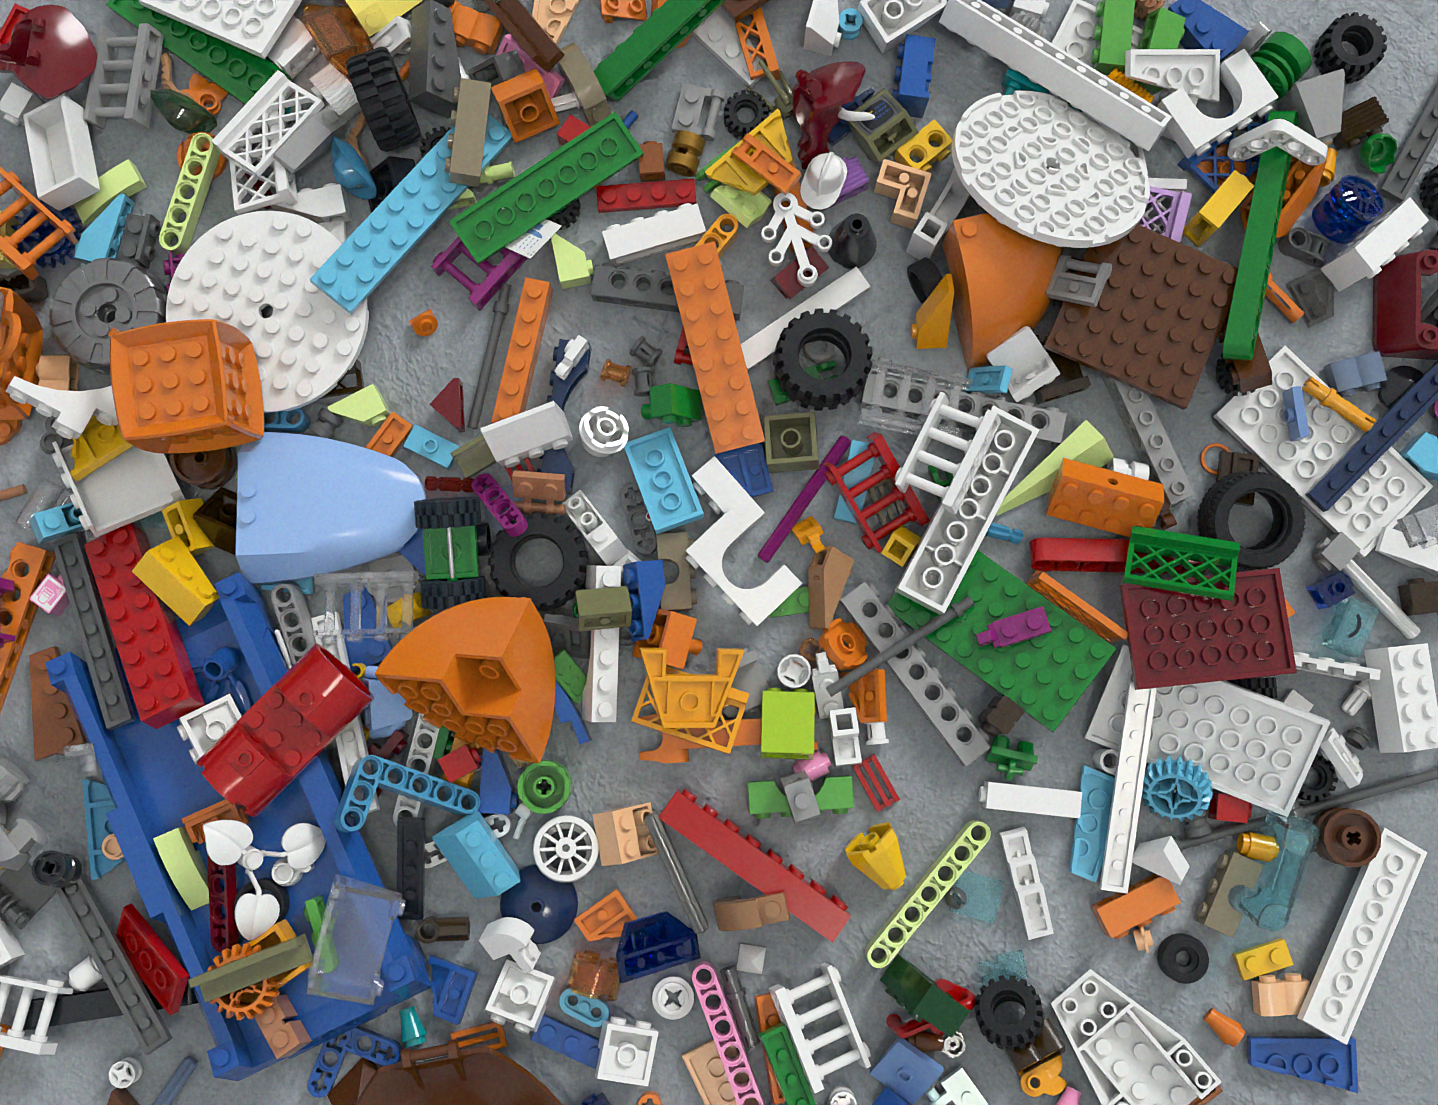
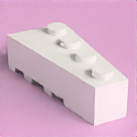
M1410 197L1387 212L1369 230L1355 239L1353 244L1337 254L1336 259L1324 265L1321 270L1339 292L1364 277L1370 279L1382 270L1380 265L1384 266L1396 257L1394 252L1398 253L1409 245L1408 239L1411 241L1423 232L1421 227L1429 220Z

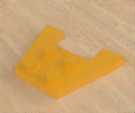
M639 648L662 727L715 728L745 650L739 648H717L716 674H666V648Z

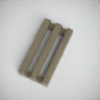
M884 479L868 489L872 503L878 501L874 490L875 487L878 488L881 498L886 495L883 487L884 484L887 483L889 491L892 492L891 489L894 486L890 479ZM895 501L894 504L898 515L903 514L901 502ZM887 506L885 509L890 521L895 519L891 506ZM879 511L877 516L881 526L887 524L883 511Z

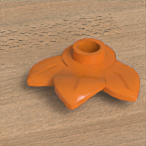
M196 73L192 75L189 81V89L181 90L194 98L199 104L198 107L202 115L206 117L216 116L221 111V101L228 94L213 82L210 83ZM206 104L213 105L212 107H205Z

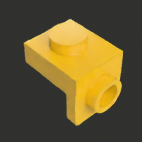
M420 592L403 596L384 609L395 632L431 614L429 609L422 608Z

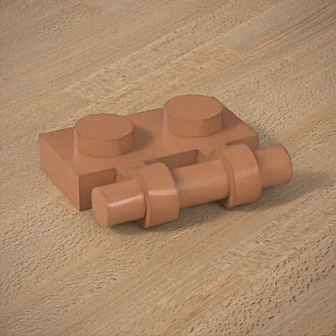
M514 470L512 475L513 497L524 498V502L514 501V504L520 511L531 515L533 512L554 516L555 514L565 515L566 506L556 504V501H564L566 496L565 474ZM533 499L546 500V503L533 502Z

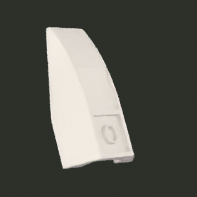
M1091 969L1085 972L1050 1003L1101 1105H1188L1196 1097L1202 1100L1221 1083V1080L1185 1038Z

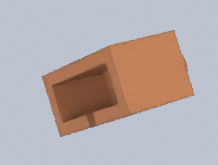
M284 994L272 998L274 1004L271 1007H265L266 1011L263 1014L259 1015L256 1013L254 1017L277 1059L290 1057L312 1041L301 1020L289 1021L285 1024V1019L295 1018L297 1013L288 996Z

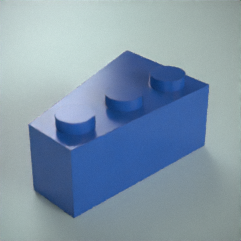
M1177 0L1168 8L1169 11L1186 18L1183 27L1185 32L1179 41L1184 49H1220V62L1233 53L1249 32V30L1202 0Z
M906 34L904 43H899L897 58L901 59L900 67L896 66L894 81L898 82L897 90L893 89L892 96L902 105L910 117L923 118L929 100L930 92H928L932 77L931 67L936 38Z

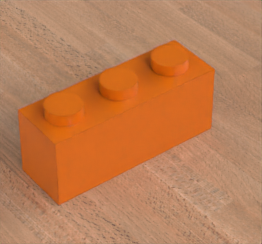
M1154 873L1130 885L1128 894L1117 892L1090 907L1104 934L1110 938L1119 939L1129 933L1128 930L1134 926L1143 927L1152 922V917L1158 914L1166 915L1175 910L1174 906L1180 904L1181 901L1170 880Z

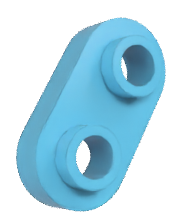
M571 986L566 988L560 996L559 1004L563 1012L591 1027H600L603 1024V1020H608L610 1014L608 1004L595 995L579 987ZM575 995L578 998V1003H570L569 997ZM595 1007L600 1008L601 1015H593L592 1009Z

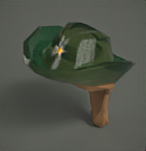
M168 53L162 54L160 61L163 74L160 77L163 87L158 90H150L151 98L166 121L176 130L189 134L197 132L210 133L217 127L216 118L206 108L198 104L191 95L176 88L174 83H172V59Z

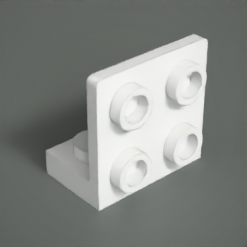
M293 15L267 57L293 79L326 45L320 34L312 26L308 29Z

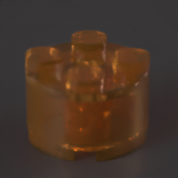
M591 950L576 952L573 955L565 988H571V992L584 997L598 1000L599 996L607 995L606 1001H616L625 969L623 966L624 960L615 957H609L608 960L599 958L600 953Z

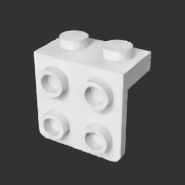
M1028 326L1015 332L986 355L993 366L1006 365L1013 369L1008 389L1016 402L1028 398L1035 390L1044 384L1051 383L1055 377L1060 375L1053 360Z

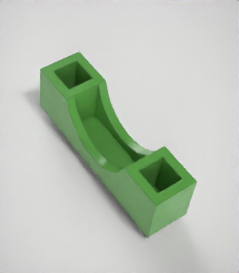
M852 776L824 777L820 788L814 793L821 815L822 810L832 809L833 814L848 813V808H854ZM773 780L748 782L749 813L755 814V819L771 818L770 813L781 812V817H792L786 796L778 790Z

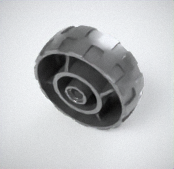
M114 258L94 259L91 263H82L68 273L69 276L62 283H59L53 294L54 301L52 309H50L49 318L50 325L53 326L56 333L54 338L65 353L87 369L111 375L110 336L108 332L112 327L123 332L143 326L165 323L168 295L164 286L150 272L137 264L127 260L119 261Z

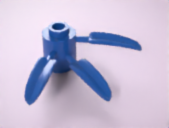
M221 647L208 656L205 661L203 658L189 660L194 674L204 672L211 679V681H206L201 693L205 705L213 702L218 693L219 685L215 684L216 681L227 676L231 682L229 687L243 714L252 707L249 694L241 680L236 681L231 673L240 663L239 655L233 648Z

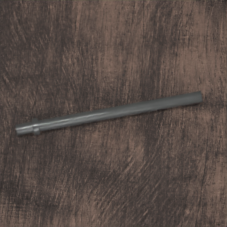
M968 596L957 604L954 602L944 614H940L826 688L828 694L831 697L953 618H960L963 616L964 611L975 605L973 600Z

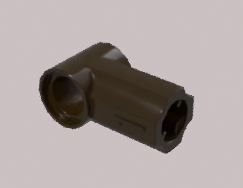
M429 916L423 919L417 926L416 936L420 942L425 944L440 941H467L470 939L469 917L437 918ZM424 924L434 925L436 934L434 936L426 935L423 930Z

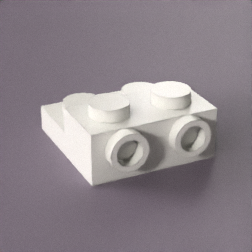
M228 694L180 717L179 722L181 725L176 728L183 741L189 739L193 747L189 750V753L194 763L196 764L197 760L242 716L231 695Z
M506 959L485 1008L486 1012L491 1015L490 1020L500 1025H504L506 1021L515 1024L514 1029L528 1035L530 1030L537 1032L546 1010V1002L556 980L555 977L534 969L524 973L517 963Z
M611 1016L610 1021L603 1020L598 1044L600 1052L595 1077L602 1080L648 1086L658 1031L651 1028V1023L636 1020L635 1025L626 1024V1019Z

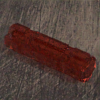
M427 476L425 478V489L429 491L439 489L440 491L460 492L463 490L464 492L472 493L474 490L471 484L474 479L463 478L461 480L457 477H439L437 479L436 476Z

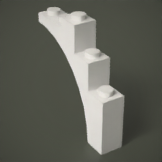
M14 376L5 390L13 400L22 404L27 402L36 407V411L44 416H54L56 419L51 427L57 429L56 432L67 439H77L84 431L92 415L97 416L96 419L105 425L111 426L112 424L116 426L118 424L112 386L87 391L55 390L32 384Z

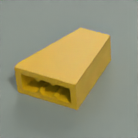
M1234 170L1184 226L1182 234L1196 246L1200 247L1222 225L1254 185L1249 182L1246 176Z

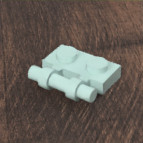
M961 1066L940 1081L945 1089L943 1093L938 1094L933 1086L925 1092L930 1099V1105H946L951 1100L956 1105H988Z

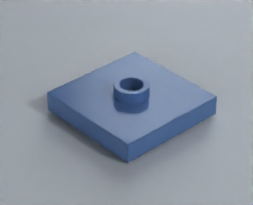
M898 1037L871 1068L870 1075L914 1105L942 1074L944 1067L905 1039Z

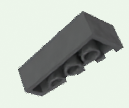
M428 0L412 10L408 101L441 116L450 118L452 110L457 111L458 103L453 102L455 87L460 88L461 82L451 9L434 0Z

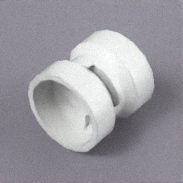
M837 1086L829 1094L830 1105H857L853 1092L846 1086Z

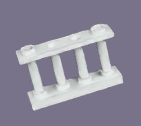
M940 392L937 399H933L930 404V414L904 466L900 467L896 473L895 485L903 493L906 492L910 484L942 497V504L945 509L956 514L1001 420L998 413L987 410L984 417L978 418L949 407L950 402L946 394ZM946 416L975 427L977 432L973 440L967 441L938 430L937 427L942 417ZM931 439L963 450L966 455L962 463L955 464L925 452ZM920 462H924L953 474L954 479L951 485L945 488L914 474Z
M827 963L820 964L823 972L822 976L794 989H785L784 986L779 984L768 988L780 1020L786 1026L810 1090L814 1094L824 1089L821 1080H824L825 1075L856 1060L859 1065L865 1068L871 1067L868 1059L871 1057L869 1048L865 1042L861 1041L839 982H841L840 974L835 967ZM828 985L833 1000L802 1015L795 1014L792 1007L794 1000ZM836 1010L838 1011L843 1025L810 1041L804 1038L802 1033L804 1025ZM846 1035L848 1036L853 1050L820 1066L814 1064L811 1055L814 1054L815 1050Z
M0 974V1022L12 984L24 987L12 1028L8 1029L6 1033L1 1032L2 1027L0 1026V1046L38 1055H55L58 1043L47 1041L48 1036H46L58 993L72 994L73 989L63 987L64 982L48 979L47 983ZM34 990L47 991L35 1034H31V1037H25L23 1027Z

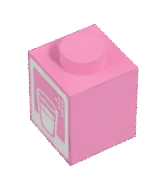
M48 574L29 598L47 613L61 615L70 604L61 574L59 576Z

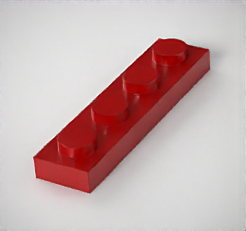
M694 178L596 187L599 213L671 208L687 203L696 204Z

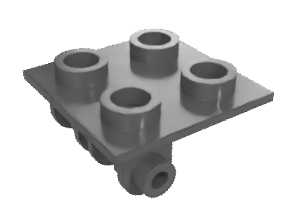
M28 862L19 871L6 869L0 876V912L20 930L27 925L56 892L54 887L41 885L34 880L32 866Z

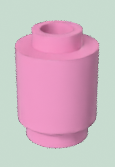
M817 749L814 751L812 760L798 759L796 760L797 763L792 765L795 773L805 770L810 782L830 773L828 767L832 766L827 754L825 752L820 753Z

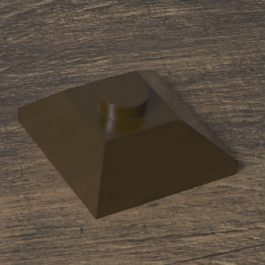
M220 487L193 514V519L214 547L236 556L237 493Z

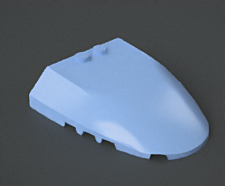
M264 432L262 439L243 444L238 452L236 558L242 575L253 585L306 580V578L326 576L333 572L349 570L354 566L373 562L404 548V545L414 534H418L420 531L419 528H416L414 501L426 499V494L419 477L399 460L364 447L316 436Z

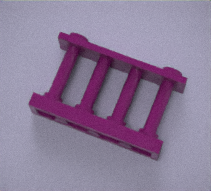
M457 237L444 253L440 252L434 258L431 267L439 277L446 271L469 290L471 296L468 299L477 310L481 311L501 289L502 283H506L528 257L505 247L499 251L503 255V260L498 266L491 265L487 260L478 265L460 238ZM461 253L487 273V278L482 284L474 283L452 264Z

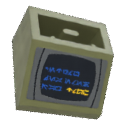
M885 88L853 111L873 114L875 116L874 119L866 121L846 120L867 158L877 162L882 161L919 133L908 112Z

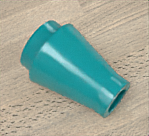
M415 1006L399 1011L401 1038L406 1048L427 1042L425 1037L427 1032L415 1010Z

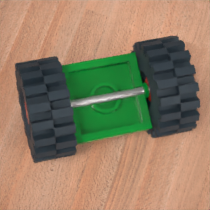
M480 497L434 498L414 501L416 528L423 529L426 580L420 581L422 608L444 610L469 601L487 598L485 576L479 575L476 525L482 523Z

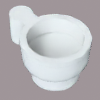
M287 856L283 857L273 865L272 878L280 886H292L300 881L303 872L307 873L314 869V863L305 868L296 869L289 866Z

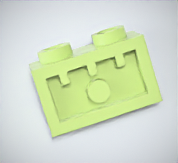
M726 184L715 188L710 195L713 200L733 215L746 228L760 221L772 203L761 191L757 195H752Z

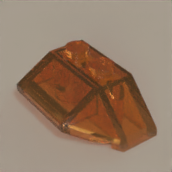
M305 4L302 9L301 21L325 58L341 74L349 78L346 68L347 60L352 56L373 49V44L366 32L362 29L348 6Z

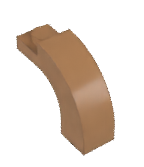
M785 891L747 899H741V896L737 895L713 901L717 926L720 931L759 928L766 924L790 919Z

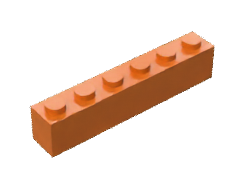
M525 277L492 416V424L526 410L553 294L550 282Z

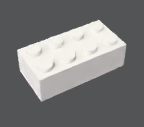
M64 94L23 115L37 196L40 200L59 211L100 191L88 124L83 119L85 109Z
M1428 643L1364 650L1367 668L1381 670L1380 680L1369 681L1380 753H1404L1438 748V706Z

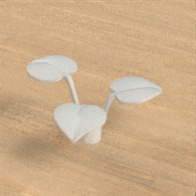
M217 820L203 825L206 850L210 859L219 865H231L237 862L246 868L245 873L248 874L256 890V895L251 893L242 895L235 906V922L244 938L254 940L275 924L280 911L279 903L271 894L261 895L262 890L253 874V870L261 866L265 856H287L289 866L296 869L310 866L321 855L326 843L319 827L309 823H298L289 827L281 841L285 851L272 852L260 851L251 846L250 844L253 840L252 831L246 824L240 821Z

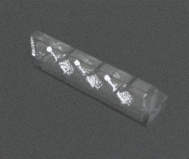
M94 743L65 746L56 751L57 762L76 760L78 780L97 776Z

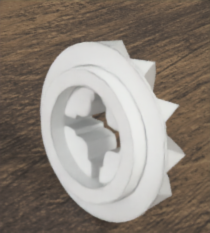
M668 976L659 981L655 986L652 994L653 1006L657 1013L666 1019H680L691 1010L694 1003V992L689 982L681 977ZM666 989L672 993L682 990L678 996L680 1005L674 1001L665 1005L669 998Z

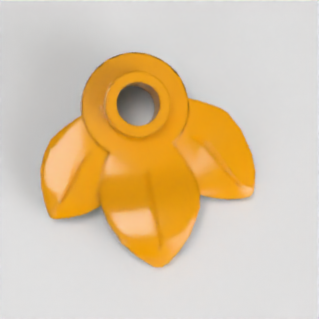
M1061 1055L1021 1075L1020 1086L1026 1095L1038 1097L1045 1093L1053 1096L1064 1090L1067 1083L1062 1077L1058 1076L1062 1069ZM1033 1077L1038 1081L1036 1088L1030 1085V1080Z

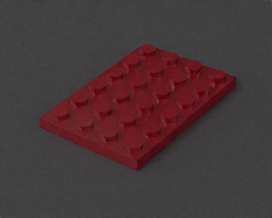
M1280 568L1236 572L1233 601L1136 584H1122L1119 586L1125 627L1128 632L1127 641L1135 690L1297 673ZM1207 575L1204 577L1208 580L1214 577L1215 575ZM1195 577L1185 580L1191 585L1200 584ZM1221 580L1212 584L1217 589L1228 591V587Z

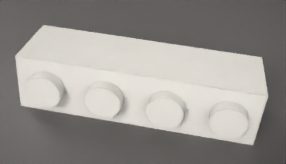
M690 203L683 204L674 211H659L653 217L646 219L643 217L635 218L629 224L622 226L614 224L607 227L605 231H602L610 262L616 266L699 242L706 233L698 204L692 205Z

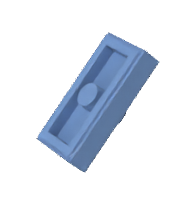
M1296 386L1282 392L1285 406L1283 418L1288 425L1290 442L1300 441L1309 436L1302 387Z

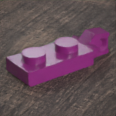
M1042 606L994 621L987 625V631L976 634V639L979 647L993 643L994 648H1004L1049 634L1052 630Z

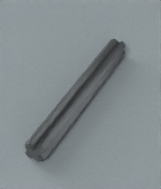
M657 812L651 813L644 818L647 828L696 934L703 933L708 930L709 925L661 819L658 818L659 814Z

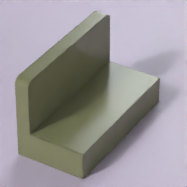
M483 434L450 453L467 479L497 463Z
M621 586L576 591L578 631L631 626L632 608L628 587Z

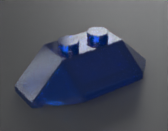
M667 911L625 922L616 952L619 982L625 983L701 958L697 934L692 928H688L682 921Z

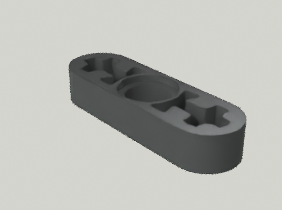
M635 483L626 484L622 488L620 496L634 546L640 554L650 555L657 548V539L652 522L646 520L642 526H635L632 523V516L635 513L641 512L646 516L648 511L638 485ZM633 489L634 492H639V495L636 496L637 505L643 503V507H636L628 511V507H633L630 498H625L629 494L628 490ZM650 527V532L645 531L648 540H653V543L649 545L650 549L645 550L643 546L639 547V543L642 542L641 534L635 535L634 532L643 531Z

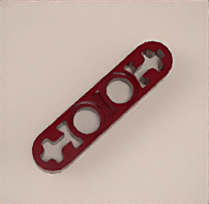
M208 856L211 944L217 952H222L226 948L231 950L233 945L238 944L239 938L233 907L235 896L237 895L236 864L219 865ZM221 878L225 882L224 891L221 890L219 884ZM222 905H223V906L225 907V909H226V917H225V918L222 917V915H221V906H222Z

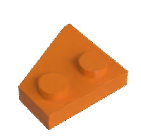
M618 888L574 918L575 923L588 942L609 937L615 938L629 934H641L646 930Z

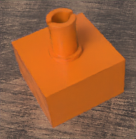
M537 68L491 87L503 119L515 143L560 124L546 85Z
M658 609L649 639L636 641L632 656L642 659L639 648H666V665L684 669L688 653L697 656L702 650V641L692 638L697 619L673 611Z

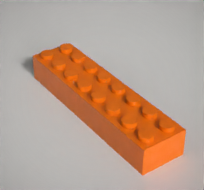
M715 241L665 254L715 453L718 454L765 442Z

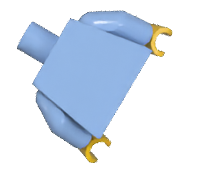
M363 663L352 664V666L360 667L361 673L356 676L358 678L366 676L362 681L374 696V700L364 709L365 725L362 726L365 740L370 737L372 739L390 737L396 729L400 730L405 726L407 720L412 719V709L404 705L406 700L400 694H391L375 676L374 673L378 666L366 667Z

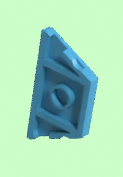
M92 779L82 780L90 874L91 880H96L126 860L124 857L112 860L103 854L102 843L104 839L114 833L106 813L116 808L106 784Z

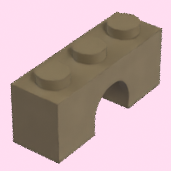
M687 532L657 534L658 560L672 562L679 568V576L676 581L665 585L661 598V609L673 612L693 610L692 604H697L696 589H691L690 579H695V568L686 559L689 554L685 551L693 544V538H688Z
M1225 850L1217 860L1216 867L1218 869L1215 876L1207 884L1206 891L1208 893L1205 900L1197 907L1196 922L1233 938L1243 914L1230 906L1228 894L1237 885L1254 889L1263 865L1236 852Z

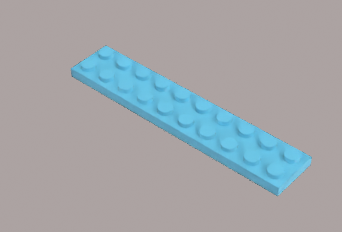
M490 114L487 117L481 173L513 140L510 131ZM455 126L440 139L310 278V282L350 315L469 187L468 185L450 183L449 173L445 172L446 157L452 156V149H447L449 133L454 134Z

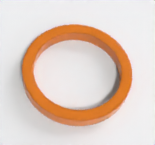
M1213 443L1202 450L1200 463L1205 471L1217 475V471L1211 470L1205 463L1204 456L1206 451L1212 447H1219L1227 452H1230V450L1222 444Z

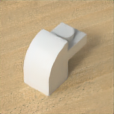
M856 708L829 711V729L835 766L861 764Z
M505 917L487 924L479 939V942L493 960L510 954L524 973L533 970L541 954L536 944L530 939L534 929L528 923L517 918Z

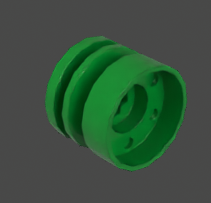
M1274 32L1260 45L1259 50L1251 55L1253 62L1278 95L1276 101L1282 99L1287 91L1293 87L1294 83L1299 81L1312 65V58L1307 47L1298 38L1286 32Z

